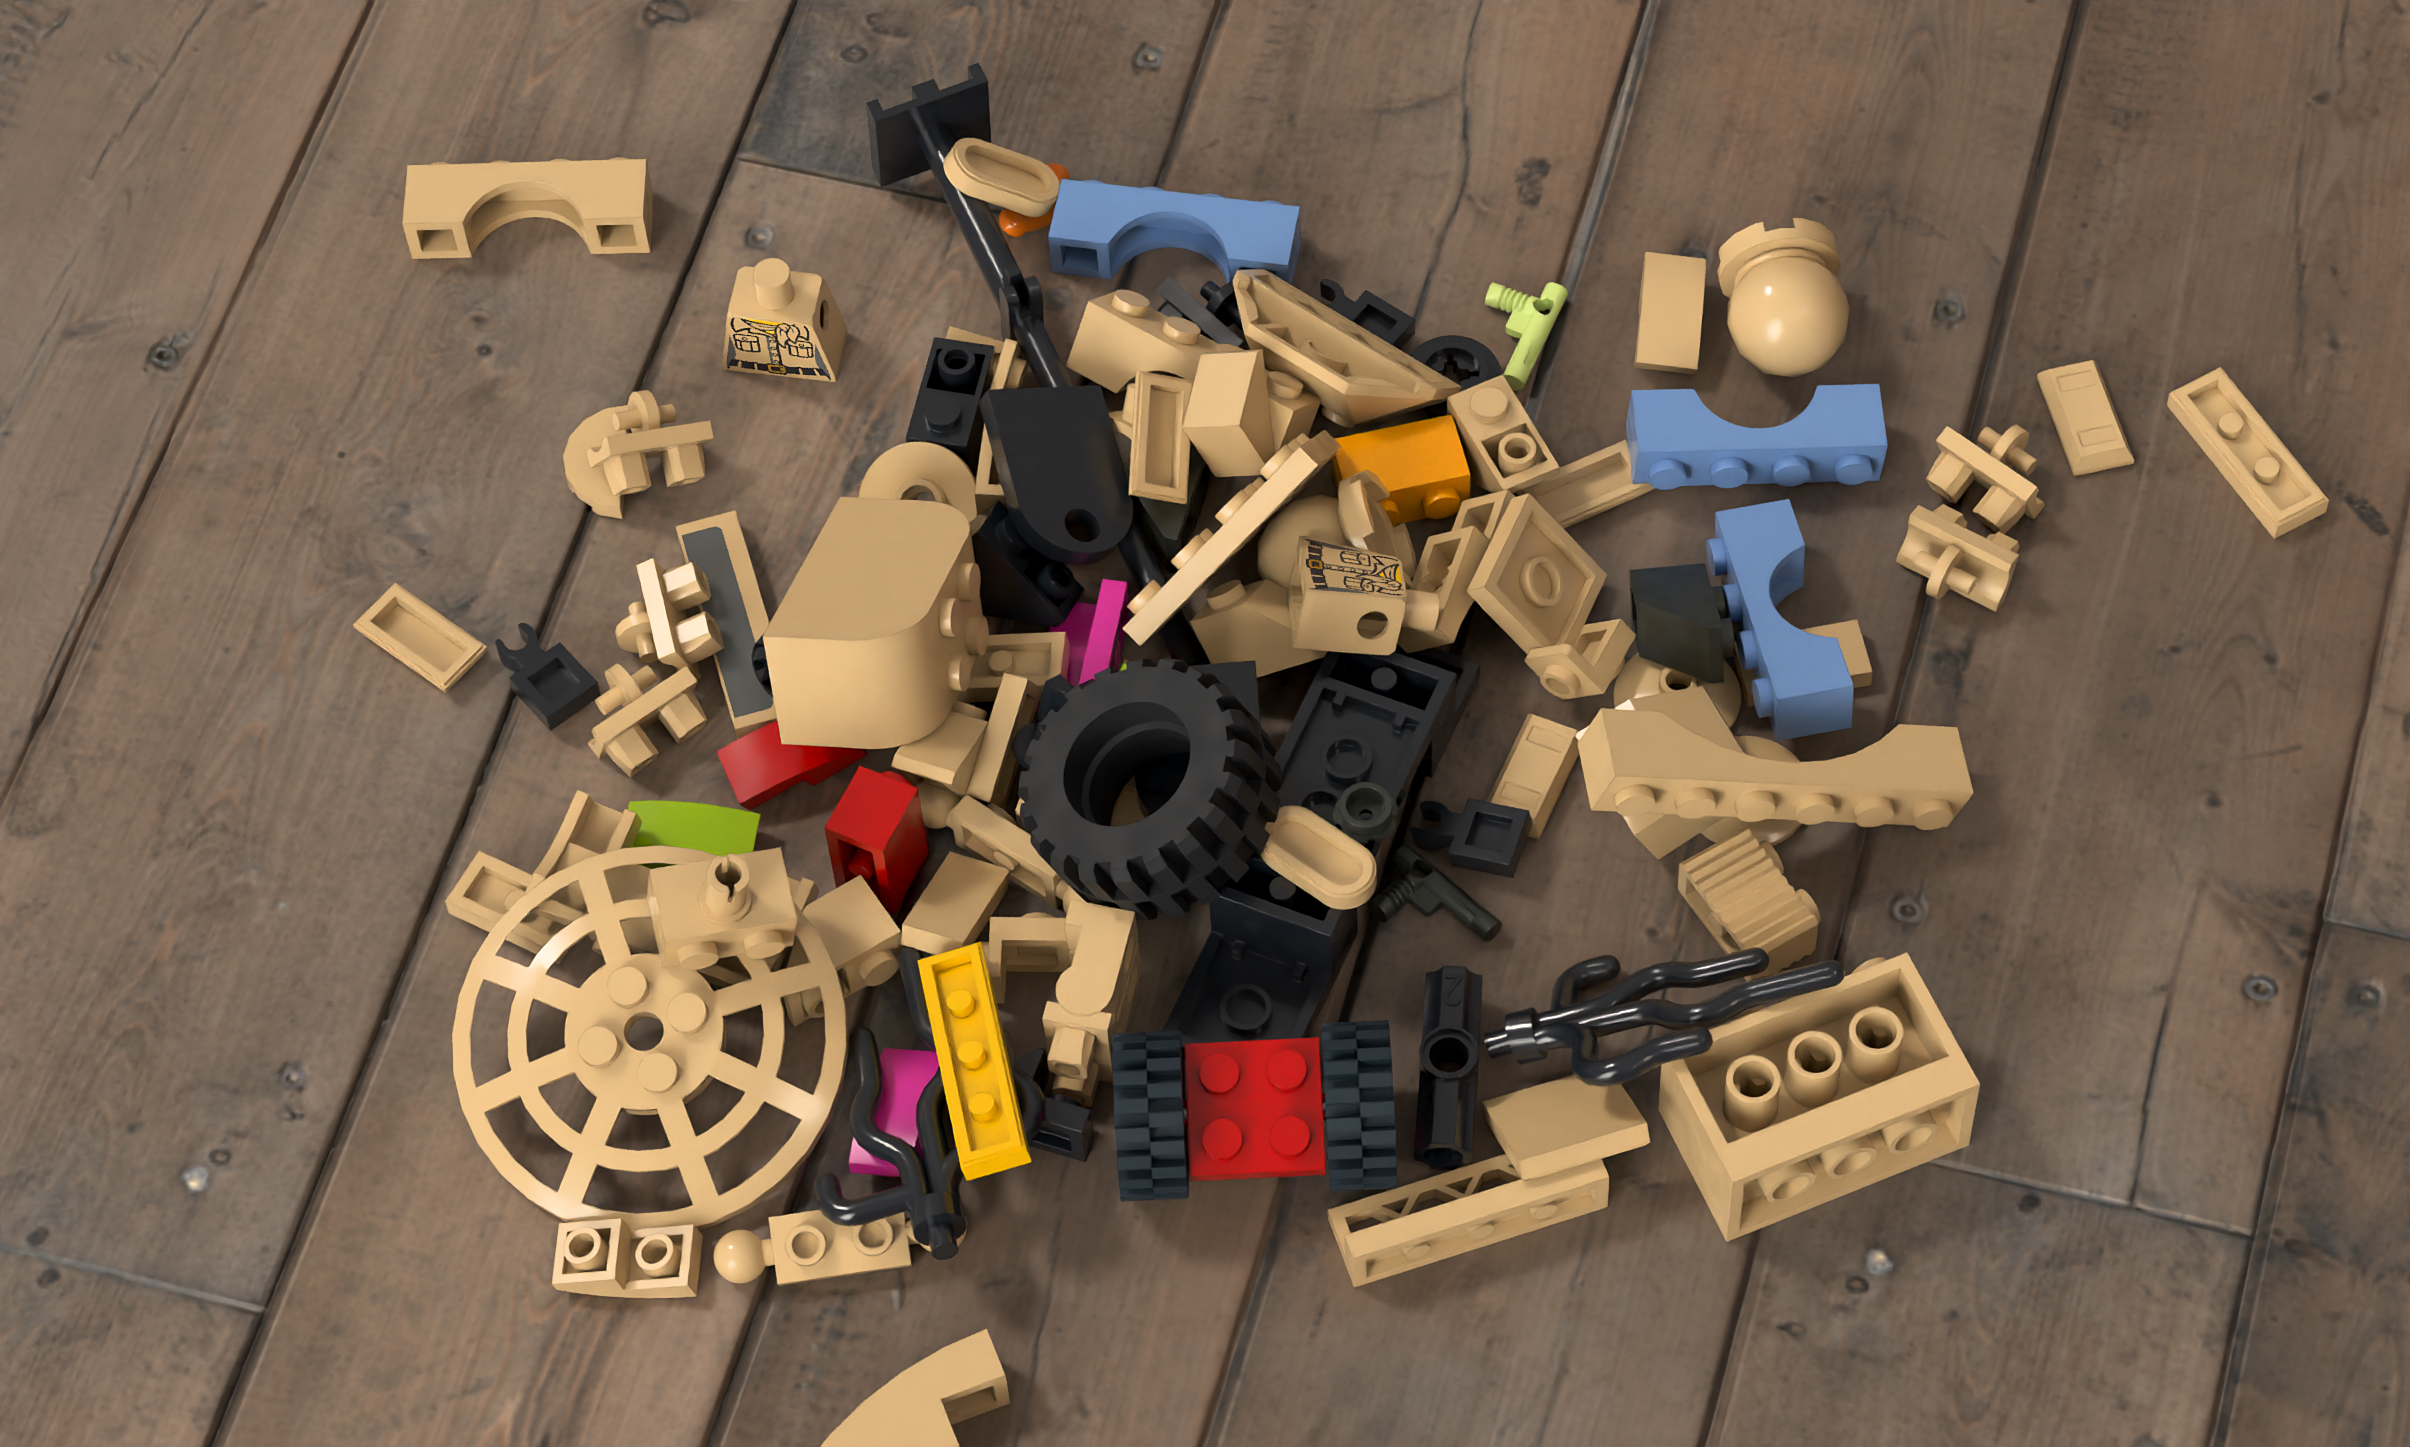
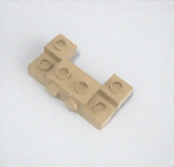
M577 790L550 849L533 872L524 895L550 875L585 858L622 848H632L642 825V821L637 813L624 809L623 813L595 803L589 794ZM633 864L605 870L604 874L614 903L625 900L646 899L650 868ZM788 877L793 902L803 913L804 907L816 900L819 889L814 881L802 877L801 882ZM579 881L559 889L530 911L565 926L589 913ZM652 918L629 919L620 922L631 955L644 953L659 954ZM596 933L589 934L588 937L595 941L592 949L603 956ZM787 946L780 953L764 958L771 973L780 970L788 949H792L793 946ZM736 955L719 958L715 964L696 970L709 985L713 983L724 988L752 979L748 970Z

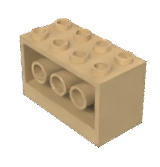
M1907 952L1889 960L1882 957L1868 960L1859 965L1852 974L1845 976L1842 982L1834 987L1791 997L1766 1008L1760 1005L1745 1010L1734 1016L1730 1022L1709 1030L1713 1037V1044L1709 1051L1661 1065L1658 1110L1726 1242L1968 1146L1980 1087L1977 1077Z

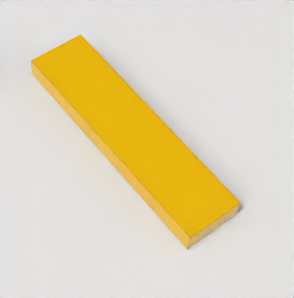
M981 942L917 960L959 1162L966 1181L1032 1162L987 956Z

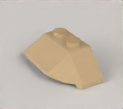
M1265 269L1237 270L1232 282L1244 335L1250 350L1263 349L1265 369L1270 372H1284L1296 377L1303 383L1304 390L1321 398L1320 404L1323 405L1321 413L1329 420L1341 426L1353 428L1355 424L1381 422L1447 401V397L1459 393L1460 385Z

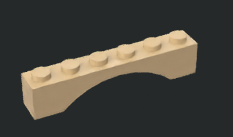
M1601 708L1577 743L1591 811L1618 812L1623 816L1655 813L1677 814L1684 819L1720 816L1738 817L1745 822H1756L1764 819L1798 820V822L1807 825L1828 821L1857 823L1862 827H1877L1883 824L1914 825L1921 830H1934L1947 827L1974 794L1957 727L1899 724L1880 741L1854 754L1826 761L1786 762L1757 758L1722 747L1688 730L1662 711Z

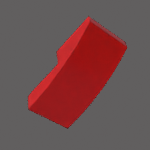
M778 720L716 751L739 805L749 811L802 780L815 786L867 755L865 749L782 744Z

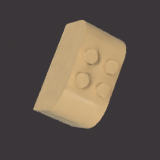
M856 497L839 498L763 634L782 744L885 749L906 745L922 739L943 724L960 691H966L968 688L971 669L978 655H984L986 652L989 638L988 623L986 618L983 617L980 597V569L978 564L975 563L969 521L961 511L950 505L934 501Z

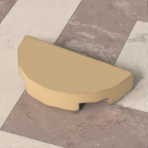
M628 405L606 408L583 420L569 436L563 454L566 479L571 492H575L580 500L592 506V510L596 514L619 519L623 518L624 495L613 496L605 475L604 466L590 468L587 449L602 446L603 439L607 436L630 433V429L616 431L612 423L613 413L628 411Z

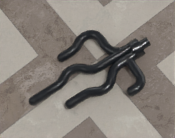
M905 947L898 954V964L912 1023L919 1039L936 1052L917 961L923 959L924 956L920 950L913 947ZM858 1027L852 1031L849 1039L858 1078V1089L849 1110L850 1130L857 1144L873 1157L896 1166L902 1185L858 1199L848 1200L842 1195L838 1177L830 1172H824L819 1174L814 1180L817 1204L826 1218L834 1224L847 1227L865 1225L908 1211L916 1241L930 1246L932 1256L935 1259H950L958 1253L957 1239L964 1234L967 1226L959 1194V1185L964 1174L961 1170L957 1147L955 1146L949 1152L942 1122V1110L947 1099L940 1066L932 1079L924 1087L916 1104V1128L924 1158L923 1162L916 1148L902 1138L884 1132L876 1123V1115L885 1094L884 1073L874 1033L869 1028ZM1003 1029L1028 1143L1040 1131L1046 1117V1101L1039 1084L1020 1069L1011 1036Z
M1752 947L1702 961H1670L1654 964L1634 972L1602 995L1578 1002V995L1582 990L1595 984L1613 980L1620 973L1621 967L1618 959L1612 955H1602L1571 966L1557 978L1552 990L1550 1010L1538 1013L1535 1008L1531 1007L1506 1014V1028L1485 1033V1045L1491 1059L1513 1054L1519 1065L1546 1059L1549 1050L1570 1048L1572 1049L1571 1066L1577 1079L1590 1086L1605 1087L1618 1085L1636 1079L1660 1065L1709 1051L1713 1044V1037L1706 1028L1721 1024L1745 1010L1760 1005L1834 987L1844 979L1845 969L1836 960H1826L1735 985L1708 1000L1694 1004H1677L1661 999L1641 1000L1647 995L1663 989L1701 988L1761 973L1768 967L1769 956L1764 949ZM1649 1025L1680 1031L1649 1040L1622 1055L1598 1060L1599 1044L1597 1038Z

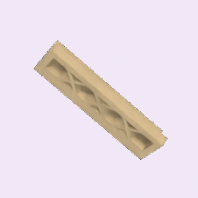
M1503 1154L1328 1209V1220L1355 1288L1608 1207L1609 1175L1603 1160L1599 1159L1529 1181H1522L1507 1155ZM1495 1178L1510 1182L1477 1193L1483 1182ZM1467 1188L1464 1194L1457 1191ZM1432 1198L1447 1202L1414 1213L1419 1202ZM1403 1208L1401 1214L1394 1211ZM1369 1218L1383 1222L1353 1233L1350 1232L1348 1227L1350 1224Z

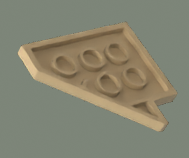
M1323 430L1312 439H1309L1302 433L1288 445L1285 444L1259 470L1267 481L1265 482L1260 477L1257 478L1244 490L1241 489L1215 515L1223 526L1215 534L1206 528L1201 534H1197L1171 560V563L1179 571L1163 587L1153 579L1127 605L1135 616L1122 629L1139 646L1148 641L1270 522L1276 513L1288 505L1306 487L1305 485L1342 446L1326 430Z

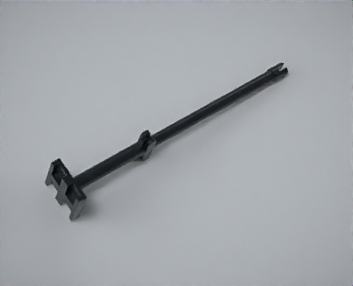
M976 63L968 66L967 81L939 90L934 79L912 86V100L883 110L878 99L867 102L872 169L880 186L883 187L932 170L1000 310L1003 342L1007 338L1019 343L1021 351H1023L1040 388L1073 386L1044 327L1043 294L1036 276L1023 277L988 203L958 190L949 181L944 171V160L958 140L976 138L991 143L988 80L980 64ZM1133 509L1131 526L1117 546L1139 592L1153 579L1163 587L1168 582V579ZM1181 608L1158 630L1171 659L1183 660L1188 666L1211 664Z

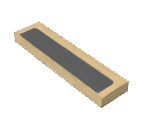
M734 510L675 527L685 564L694 562L708 578L712 596L710 600L698 604L700 613L707 611L715 619L721 632L724 649L712 654L736 738L739 739L777 721L774 699L759 683L752 667L751 655L753 647L766 631L769 620L737 513Z

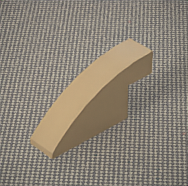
M982 1330L943 1347L902 1371L864 1400L827 1437L820 1447H960L951 1425L1010 1404L1006 1375L988 1330Z

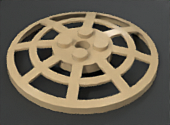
M660 845L622 848L585 858L550 875L518 899L495 924L472 960L459 994L452 1033L453 1073L462 1110L477 1143L499 1173L532 1203L565 1222L622 1218L629 1226L631 1232L643 1228L694 1224L698 1230L716 1226L751 1209L782 1186L811 1154L831 1120L843 1087L849 1050L847 1006L837 969L819 933L795 903L794 907L797 916L795 935L801 942L810 960L807 963L771 973L764 958L752 959L748 958L745 953L736 954L752 979L713 991L708 982L696 970H685L680 965L662 968L660 954L644 953L631 955L620 922L629 919L651 918L647 898L633 899L614 903L604 871L633 864L667 863L678 865L714 859L717 855L696 849ZM579 881L589 913L577 918L554 935L535 956L529 967L496 955L506 937L532 909L559 889ZM593 932L596 933L606 965L594 972L580 988L547 975L551 967L569 948L585 936ZM484 979L516 992L511 1006L507 1030L508 1059L511 1071L476 1087L471 1068L470 1032L476 998ZM819 987L824 1004L826 1042L821 1075L812 1095L777 1078L785 1043L784 1009L781 998ZM534 1000H537L568 1013L565 1023V1048L530 1062L527 1031L531 1008ZM761 1005L764 1038L761 1057L756 1068L725 1053L727 1042L725 1016ZM648 1017L661 1021L664 1033L662 1040L656 1047L647 1051H639L629 1045L628 1034L635 1022ZM571 1074H576L587 1090L597 1098L581 1134L570 1128L554 1113L543 1098L539 1088ZM713 1078L745 1092L741 1100L725 1118L705 1133L696 1137L685 1104L701 1094ZM521 1097L525 1108L540 1128L562 1148L573 1154L558 1192L538 1181L511 1156L494 1133L485 1113ZM765 1102L801 1120L791 1138L764 1167L739 1186L718 1195L704 1157L718 1151L738 1136L758 1114ZM621 1112L635 1115L659 1114L670 1147L635 1151L607 1146V1143ZM598 1165L611 1170L636 1173L666 1171L679 1167L693 1205L674 1211L635 1214L603 1210L583 1202Z

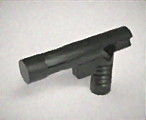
M1409 844L1402 845L1391 858V864L1403 874L1369 903V909L1372 914L1383 923L1389 921L1408 903L1426 917L1431 916L1443 906L1484 942L1491 941L1502 927V922L1470 897ZM1419 870L1426 876L1417 878L1413 876V872Z

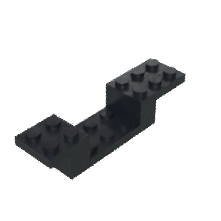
M1398 644L1395 652L1390 655L1327 651L1275 756V760L1281 766L1282 776L1280 790L1274 791L1281 799L1280 807L1293 805L1307 808L1341 831V826H1337L1333 820V810L1337 801L1340 800L1343 792L1348 787L1360 782H1372L1385 788L1396 801L1399 808L1416 772L1431 778L1433 777L1480 678V663L1435 647L1407 653ZM1363 813L1360 815V818L1369 820L1372 818V815ZM1373 840L1363 846L1375 858L1383 841L1375 842ZM1253 852L1246 862L1249 870L1237 883L1231 878L1219 888L1222 895L1209 902L1211 933L1162 1031L1181 1030L1184 1060V1044L1309 1038L1358 935L1357 907L1342 910L1326 906L1270 868L1263 860L1261 854Z

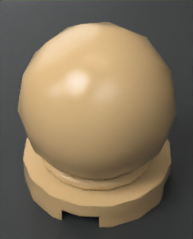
M1793 218L1795 228H1779L1766 232L1763 222L1755 223L1735 233L1719 249L1720 265L1717 273L1722 292L1730 299L1728 302L1727 324L1731 337L1739 354L1765 374L1798 377L1817 370L1829 362L1846 340L1850 308L1845 292L1837 277L1841 264L1834 234L1821 223L1804 218Z
M1368 469L1339 482V499L1320 494L1291 502L1271 518L1258 542L1257 571L1261 579H1268L1287 589L1299 536L1311 537L1396 557L1402 561L1406 588L1413 586L1410 579L1415 575L1417 562L1405 523L1393 527L1380 502L1391 497L1390 493L1377 475Z

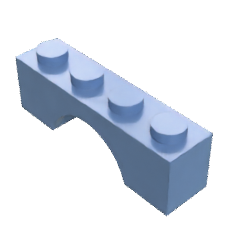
M1061 179L1048 235L1052 273L1111 280L1117 271L1133 257L1157 248L1175 247L1188 249L1207 257L1220 269L1227 283L1233 281L1237 270L1265 269L1293 286L1301 247L1300 206L1284 205L1272 200L1257 202L1224 198L1211 193L1197 195L1165 191L1157 187L1137 188L1111 185L1098 180L1077 181Z
M1879 384L1817 385L1811 402L1800 415L1787 423L1769 428L1742 427L1721 419L1703 404L1694 389L1631 390L1626 420L1633 484L1649 483L1652 487L1660 490L1700 485L1734 488L1742 484L1777 483L1781 486L1791 487L1811 482H1840L1846 485H1856L1865 481H1879L1888 447Z
M1785 499L1715 512V538L1706 540L1707 560L1712 576L1722 575L1725 583L1722 586L1725 617L1730 618L1731 622H1737L1740 632H1737L1736 642L1743 670L1753 669L1756 679L1752 680V693L1759 718L1769 717L1776 741L1852 728L1854 685L1838 639L1802 631L1788 623L1775 609L1785 597L1804 587L1805 543L1790 500Z

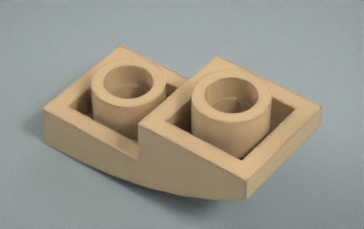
M1645 252L1638 314L1640 315L1634 368L1695 375L1698 368L1706 259Z
M622 1218L559 1223L552 1285L556 1290L609 1297H697L703 1235L694 1224L643 1228L631 1232L629 1226Z

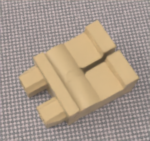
M1070 900L1064 924L1068 950H1070L1071 967L1060 975L1056 983L1057 1003L1047 1001L1042 1020L1048 1051L1049 1071L1056 1074L1052 1087L1053 1094H1062L1075 1099L1084 1107H1092L1099 1081L1113 1083V1033H1125L1142 972L1135 912Z

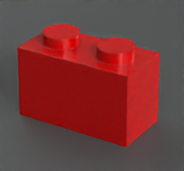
M859 766L824 827L835 885L838 888L861 875L885 910L895 914L929 854L919 791L911 782L897 773L883 771L880 774Z

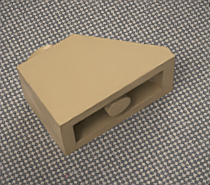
M1268 579L1242 586L1240 580H1232L1214 588L1206 595L1208 603L1190 621L1211 664L1255 660L1257 678L1323 658L1327 651L1293 648L1287 595L1288 589Z
M955 701L948 717L939 728L922 739L899 747L894 755L891 767L915 786L923 781L924 784L944 790L949 788L959 795L962 800L966 795L988 722L985 721L987 712L978 707Z

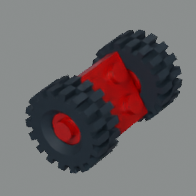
M1389 1020L1321 1023L1325 1093L1321 1091L1319 1037L1184 1044L1187 1099H1185L1181 1030L1113 1033L1112 1060L1115 1138L1121 1202L1186 1199L1189 1197L1187 1127L1191 1181L1326 1175L1323 1121H1326L1330 1192L1397 1188L1396 1131Z

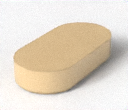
M963 138L955 143L944 160V171L949 181L958 190L971 197L1030 217L1046 215L1056 203L1060 182L1055 173L1046 164L1037 159L980 139Z
M1301 806L1280 807L1275 823L1267 822L1265 830L1270 834V837L1261 852V856L1270 868L1326 906L1334 909L1356 908L1368 901L1373 895L1377 885L1376 862L1370 851L1314 812Z

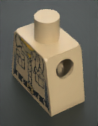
M777 258L764 259L755 267L744 266L738 269L726 319L722 359L723 370L836 382L848 332L826 279L815 273L790 271L788 265Z
M1299 536L1287 590L1293 648L1390 655L1396 650L1401 627L1434 631L1439 613V594L1406 589L1402 561L1389 555L1311 537Z

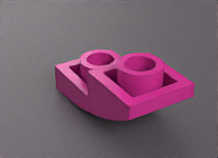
M884 1048L880 1060L884 1073L885 1094L876 1115V1123L884 1132L900 1137L916 1148L923 1159L916 1128V1104L924 1087L932 1079L939 1067L937 1053L934 1051ZM853 1137L848 1162L851 1173L900 1177L896 1166L873 1157L862 1149Z

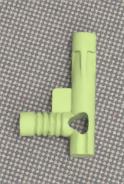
M1494 282L1491 283L1488 289L1485 305L1496 309L1500 308L1502 311L1506 310L1507 313L1512 312L1505 331L1508 335L1520 338L1503 374L1514 391H1520L1524 388L1567 298L1568 291L1562 285L1553 282L1547 283L1540 298L1529 297L1528 294L1523 295V292L1518 293L1517 290L1506 289V286ZM1547 309L1550 310V313L1548 315H1543L1538 312L1545 311Z

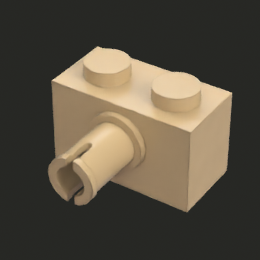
M781 847L737 855L727 854L725 857L719 855L714 859L649 870L647 900L662 968L680 965L685 970H697L715 964L719 958L735 956L740 953H745L748 958L752 959L767 958L780 953L787 946H793L797 916Z

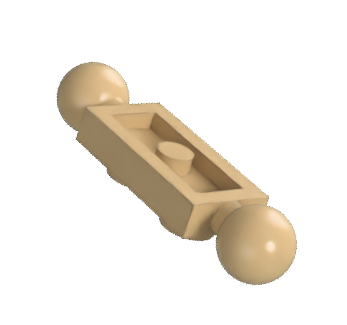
M923 781L916 786L919 791L925 827L932 829L950 827L953 829L957 846L981 861L1010 869V880L1055 909H1058L1063 903L1066 915L1070 900L1086 902L1043 860L1030 843L1031 835L1017 827L1014 819L1005 810L994 804L984 806L967 794L961 800V797L949 788L944 790L924 784Z
M821 1210L768 1217L771 1239L761 1240L759 1236L747 1230L731 1231L718 1241L713 1257L718 1273L724 1279L738 1284L755 1280L766 1266L775 1265L777 1284L781 1286L912 1266L909 1245L920 1243L914 1238L910 1218H905V1212L865 1225L847 1227L834 1224L822 1214ZM967 1228L964 1234L957 1239L958 1246L963 1242ZM920 1244L924 1249L931 1252L930 1246Z

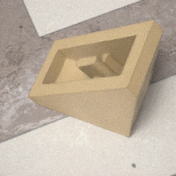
M1263 349L1206 352L1200 356L1182 428L1215 477L1262 475L1259 470L1275 455Z

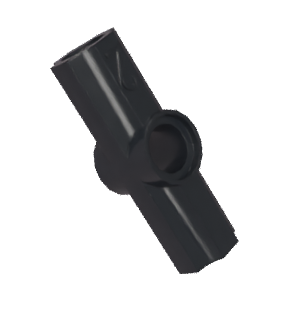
M1442 966L1437 971L1426 973L1422 1041L1419 1048V1087L1414 1158L1416 1161L1428 1164L1432 1169L1455 1170L1458 1166L1472 1163L1476 1095L1479 1085L1483 976L1469 971L1467 967ZM1444 1062L1458 1063L1463 1068L1456 1072L1447 1073L1435 1067Z

